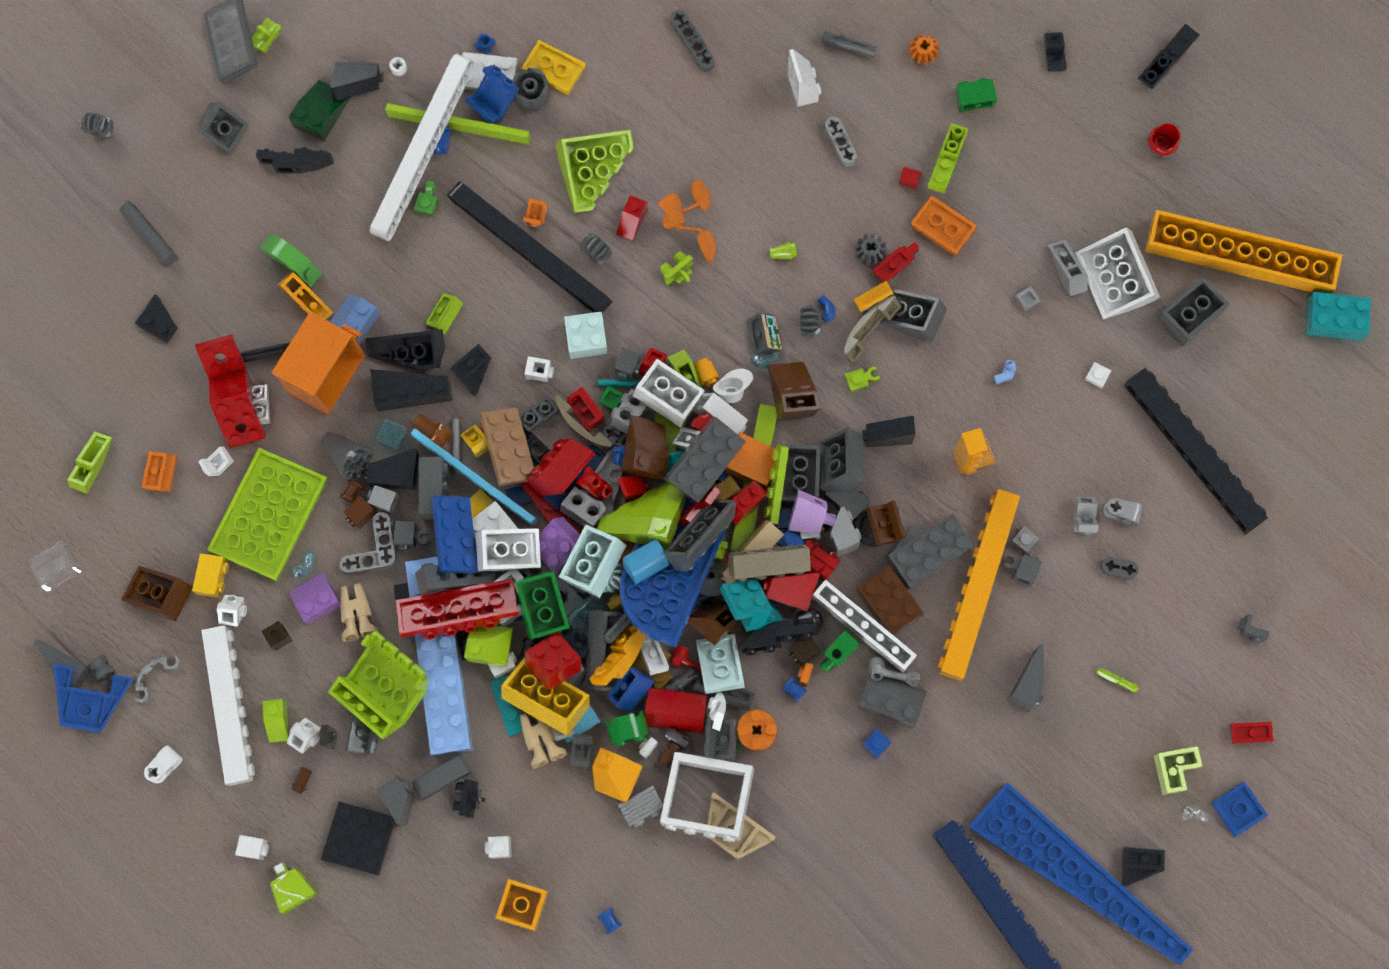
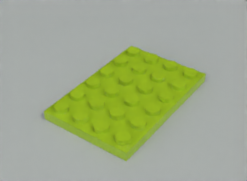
M258 448L207 551L222 556L231 562L274 581H278L328 478Z

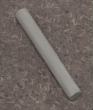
M453 419V457L461 462L459 419ZM454 469V475H455V476H461V475H462L461 473H459L457 470Z

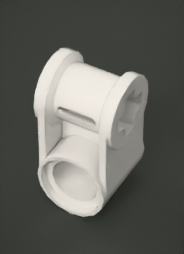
M167 745L146 766L144 776L153 783H161L180 765L183 758ZM154 770L157 771V777H154V774L152 773Z

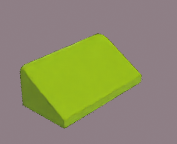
M443 293L425 325L434 330L443 329V334H446L463 303L457 297Z

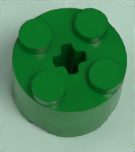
M643 710L639 711V716L635 712L613 718V723L610 722V719L605 721L611 744L614 743L615 747L627 744L628 739L634 738V742L647 738L646 734H649Z

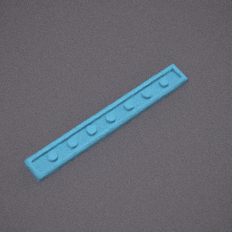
M413 429L411 436L438 457L442 456L451 467L531 526L537 523L534 516L417 429Z

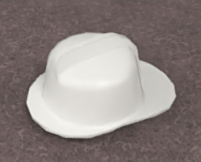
M746 369L732 370L714 384L713 390L727 404L738 402L743 398L744 390L753 381V375Z

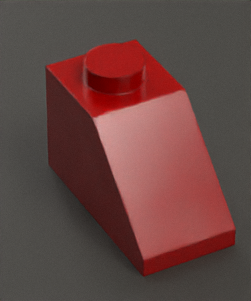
M631 195L629 196L621 214L616 232L617 236L632 242L634 241L648 211L646 201Z
M641 476L621 477L618 479L625 503L634 501L642 497L647 491H650L647 481H642Z

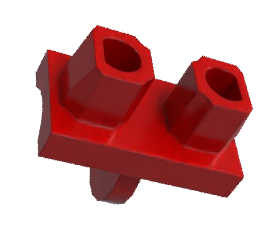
M589 467L585 468L584 474L576 482L599 501H602L603 498L607 499L613 491L611 485Z

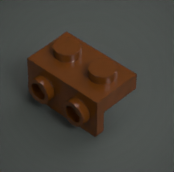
M890 501L883 505L870 506L866 509L877 546L896 543L905 538V529L895 501Z

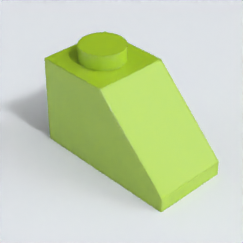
M685 350L667 357L673 370L702 388L692 360Z
M283 699L262 701L263 719L269 743L287 741L289 738L287 701Z

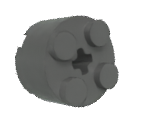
M528 68L527 70L517 72L513 77L514 84L519 87L514 97L515 102L525 110L539 111L547 104L550 98L549 84L545 74L536 68Z

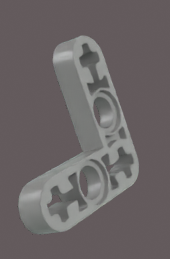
M379 512L373 517L377 551L343 557L340 561V568L344 573L355 574L390 568L396 563L392 522L387 513ZM380 517L387 520L384 522V528L386 530L389 529V531H382V526L380 523H377V521H380ZM383 535L390 537V541L386 545H382L379 542L380 537ZM380 549H387L388 555L392 557L388 563L382 560L386 555L385 551ZM366 557L373 558V564L369 567L363 565V560ZM359 558V565L361 568H358V565L356 564L352 565L351 569L348 570V568L344 565H346L348 563L347 561L349 560L351 563H358L356 559Z

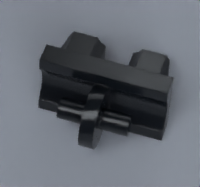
M569 626L570 628L561 631L562 637L583 659L589 652L583 633L579 627L574 629L572 626Z
M464 779V782L456 783L455 791L458 794H462L461 802L454 801L453 812L459 813L460 816L474 818L475 809L479 810V803L486 802V798L480 797L481 789H478L479 782Z

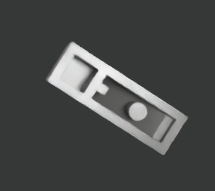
M1066 240L1049 244L1048 250L1069 296L1088 291L1087 273Z

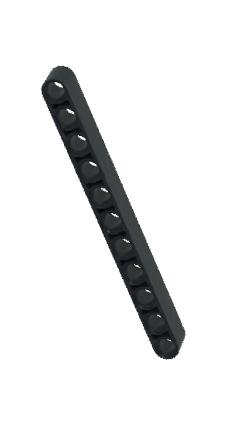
M459 181L447 194V197L456 206L593 313L602 311L603 314L612 304L611 299L465 184Z

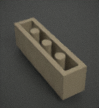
M804 544L728 552L729 576L740 582L747 581L751 577L766 579L769 575L784 577L786 573L803 575L804 571H810L809 547Z

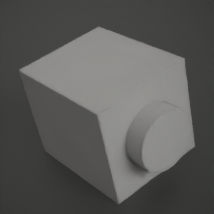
M376 485L373 490L369 491L367 496L368 504L372 508L393 514L399 499L396 492Z

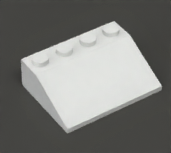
M1124 228L1075 252L1078 261L1087 273L1088 285L1103 320L1160 299L1133 232L1128 228Z

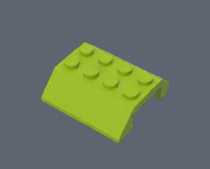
M375 630L372 634H367L361 642V645L367 648L347 677L338 676L328 693L381 739H385L403 726L427 692L428 678L425 676L426 672L417 664L413 665V661L403 652L399 653L397 647L391 642L386 641V638Z

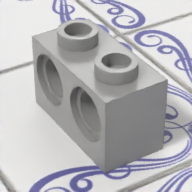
M631 389L628 394L625 393L620 401L621 405L619 408L615 407L610 416L612 418L611 426L625 434H628L630 416L635 415L643 418L650 409L649 406L633 396L634 389Z
M574 487L561 503L560 511L583 527L588 525L595 528L599 524L601 517L605 515L606 507L601 501L589 497L585 490ZM578 500L581 504L574 505L572 501ZM594 511L597 515L590 516L588 512Z

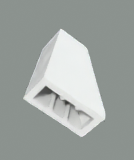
M714 392L703 393L701 400L693 409L698 415L707 413L712 417H717L737 434L739 432L743 433L746 429L745 424L748 420Z

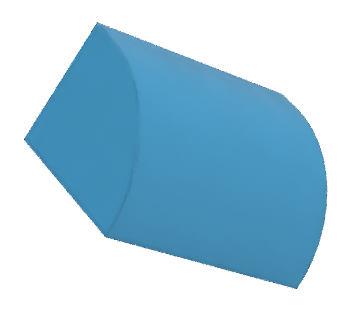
M655 539L623 557V568L633 582L638 584L669 566V562L663 554L662 546Z

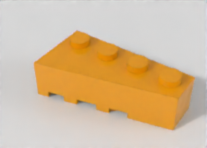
M981 428L961 433L953 451L960 474L966 473V475L977 472L976 469L996 464L990 444Z

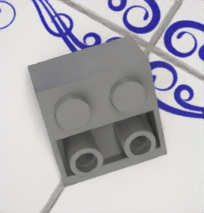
M845 507L840 508L829 538L833 552L838 557L858 550L860 539H862L858 528L854 529L852 522L854 520L851 512L846 511Z

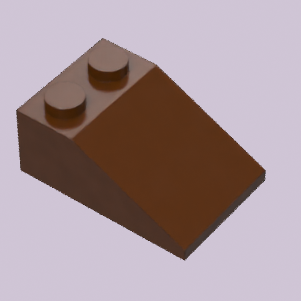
M631 415L621 471L651 480L664 478L667 474L669 461L665 425Z
M138 566L122 601L176 622L193 586L177 577Z

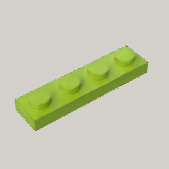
M779 444L776 445V449L773 450L772 454L774 466L770 470L771 487H768L767 498L769 500L768 506L764 510V517L772 524H778L789 452V447Z

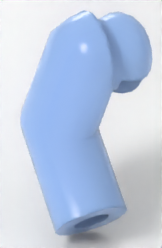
M1006 361L1003 372L993 376L995 385L1013 379L1016 372L1014 361Z

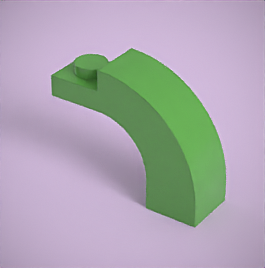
M270 234L259 246V249L268 257L294 272L309 287H312L322 275V272L311 263V260L291 244L274 234Z

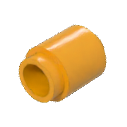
M708 358L697 361L694 365L702 386H714L719 379V375L712 361H709Z

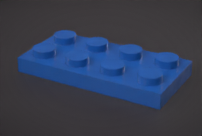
M434 495L432 497L439 572L475 574L478 572L470 497Z

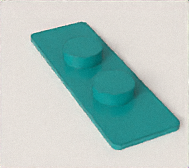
M504 676L491 681L490 684L508 735L513 736L523 732L520 719L522 713L519 708L502 699L501 686L509 677Z

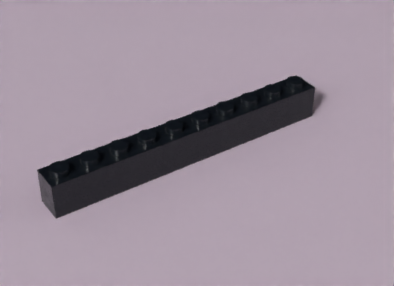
M1145 367L1125 383L1124 387L1245 535L1268 519L1265 509L1260 505L1258 506L1254 501L1252 493L1244 489L1241 485V480L1231 473L1228 464L1217 456L1216 449L1212 445H1208L1204 440L1203 433L1195 429L1192 425V420L1181 412L1179 404L1175 400L1172 401L1168 396L1166 388L1159 385L1151 371H1148Z

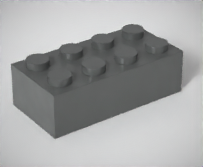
M711 417L664 479L692 502L699 503L746 441L717 417Z
M952 513L889 554L886 559L908 590L974 547V544Z

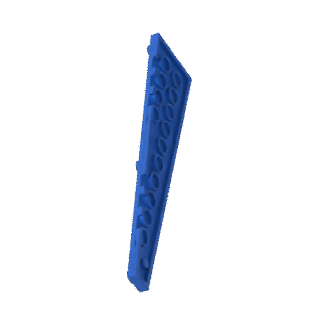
M1008 782L967 827L1178 965H1181L1194 950Z

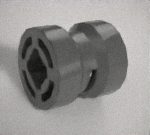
M101 655L88 664L90 670L95 671V678L98 682L105 681L115 674L114 668L108 664L109 660L106 655Z

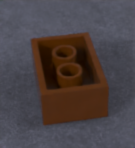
M890 565L859 585L856 589V592L878 623L893 636L923 615V611Z

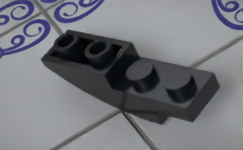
M1185 23L1167 46L1159 52L1142 72L1138 80L1153 90L1182 59L1200 34Z
M307 147L295 148L293 154L287 151H282L281 153L274 152L271 149H257L256 152L259 163L272 165L276 173H306L334 164V159L328 151H314Z
M793 618L782 620L751 634L738 645V650L745 653V655H755L757 651H764L765 653L775 652V649L781 648V640L782 642H792L794 638L812 639V636L818 635V627L813 623L798 625L797 621Z

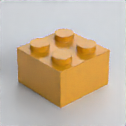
M508 879L496 919L537 931L549 892Z

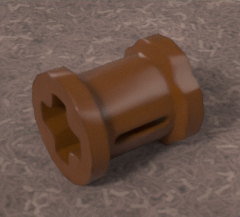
M349 479L348 486L340 497L349 503H353L360 490H363L364 487Z

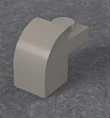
M1076 496L1073 522L1074 532L1086 535L1098 533V523L1096 521L1098 504L1095 497Z

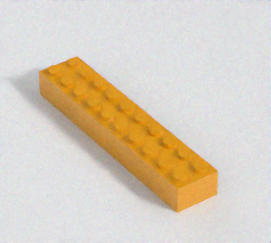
M1156 210L1151 219L1144 250L1147 253L1311 293L1321 292L1330 294L1336 289L1342 254Z

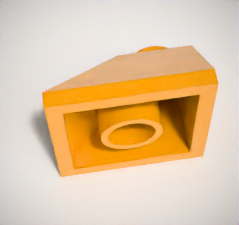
M600 748L592 766L595 790L627 803L643 766L616 753Z

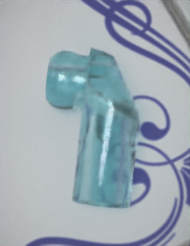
M772 351L768 356L754 354L751 357V362L756 367L768 368V365H772L780 356L776 351Z
M305 552L304 562L295 566L292 570L294 576L303 577L313 570L314 552Z

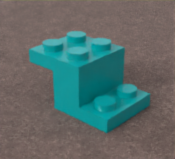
M757 579L721 585L720 590L734 619H740L746 631L761 629L783 620L773 600L766 597Z

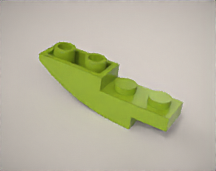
M951 123L927 188L945 194L968 128Z

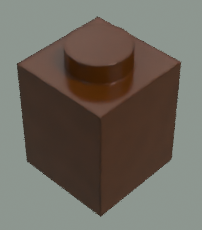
M359 496L344 511L347 516L345 520L352 527L357 525L361 529L376 514V511Z

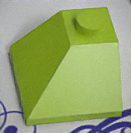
M484 626L477 627L475 631L470 632L467 638L464 658L472 663L507 667L513 628L495 626L490 629Z

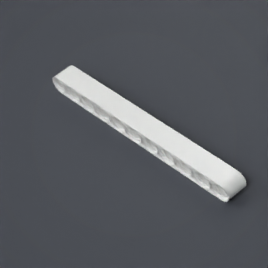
M455 54L452 57L371 224L370 233L386 241L393 237L474 69V60L459 54Z

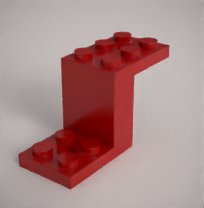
M233 334L195 344V349L209 379V404L229 449L266 438L265 431L253 405L252 381ZM217 354H224L226 357L220 360L215 356ZM244 424L246 425V427L244 429H238L236 428V425Z

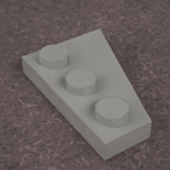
M611 450L608 451L595 471L613 489L607 499L603 498L601 501L606 507L605 515L613 511L619 489L618 479L623 475L622 467L612 463L615 453Z

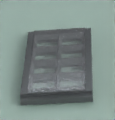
M228 0L207 11L204 18L221 84H225L258 67L243 0Z

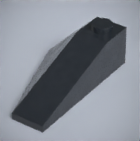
M443 329L365 338L367 357L410 366L420 370L440 368L445 350Z

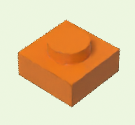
M806 662L805 667H800L797 676L801 678L799 684L807 686L813 664Z

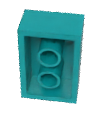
M1313 292L1307 299L1305 335L1363 341L1369 335L1371 298Z

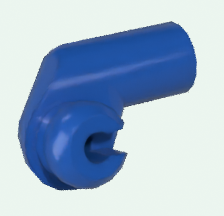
M822 295L817 302L824 308L822 319L829 323L831 319L835 318V306L826 296Z

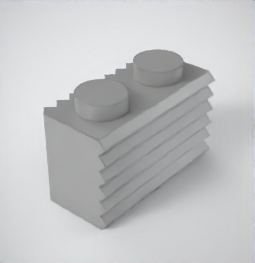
M653 785L629 798L627 803L622 802L618 805L629 827L634 825L635 828L646 823L644 819L652 816V818H655L662 814L663 803Z

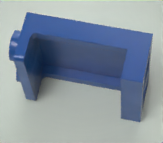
M490 65L483 68L484 78L476 93L469 95L465 102L487 123L496 124L504 118L519 87L499 67Z

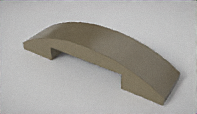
M890 296L873 306L855 325L844 348V354L850 362L854 363L865 350L861 344L885 317L890 321L902 307L894 296Z
M559 395L555 397L563 420L580 439L589 445L593 444L598 449L612 450L613 444L600 432L593 437L570 416L573 412L572 407Z

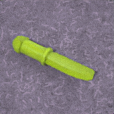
M1101 668L1096 671L1098 675L1130 690L1132 693L1139 690L1137 684H1133L1123 677L1120 678L1110 671Z

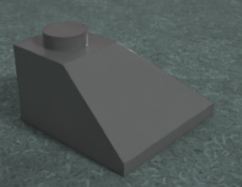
M210 102L201 116L200 133L230 154L248 123L222 103Z

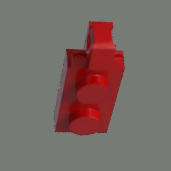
M916 242L912 243L908 248L900 246L872 270V273L882 283L885 281L888 283L915 259L914 254L919 251L920 247Z

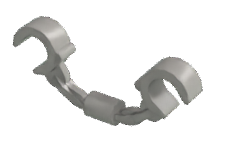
M166 656L160 657L158 660H152L140 670L141 673L137 677L135 691H144L145 697L143 699H135L136 702L146 703L150 698V689L144 688L141 680L144 675H147L153 669L152 666L160 663L164 665L166 670H176L181 665V660L178 656H175L176 663L173 666H169V657Z

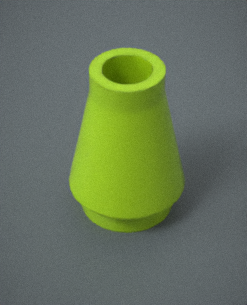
M789 241L770 248L771 259L793 260L794 257H798L796 243Z

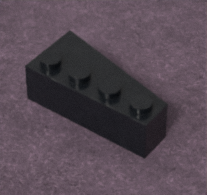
M370 369L374 406L378 411L453 401L451 382L448 376Z

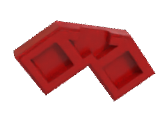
M716 486L710 488L699 503L693 502L681 515L679 524L681 526L689 524L702 508L713 503L720 490Z

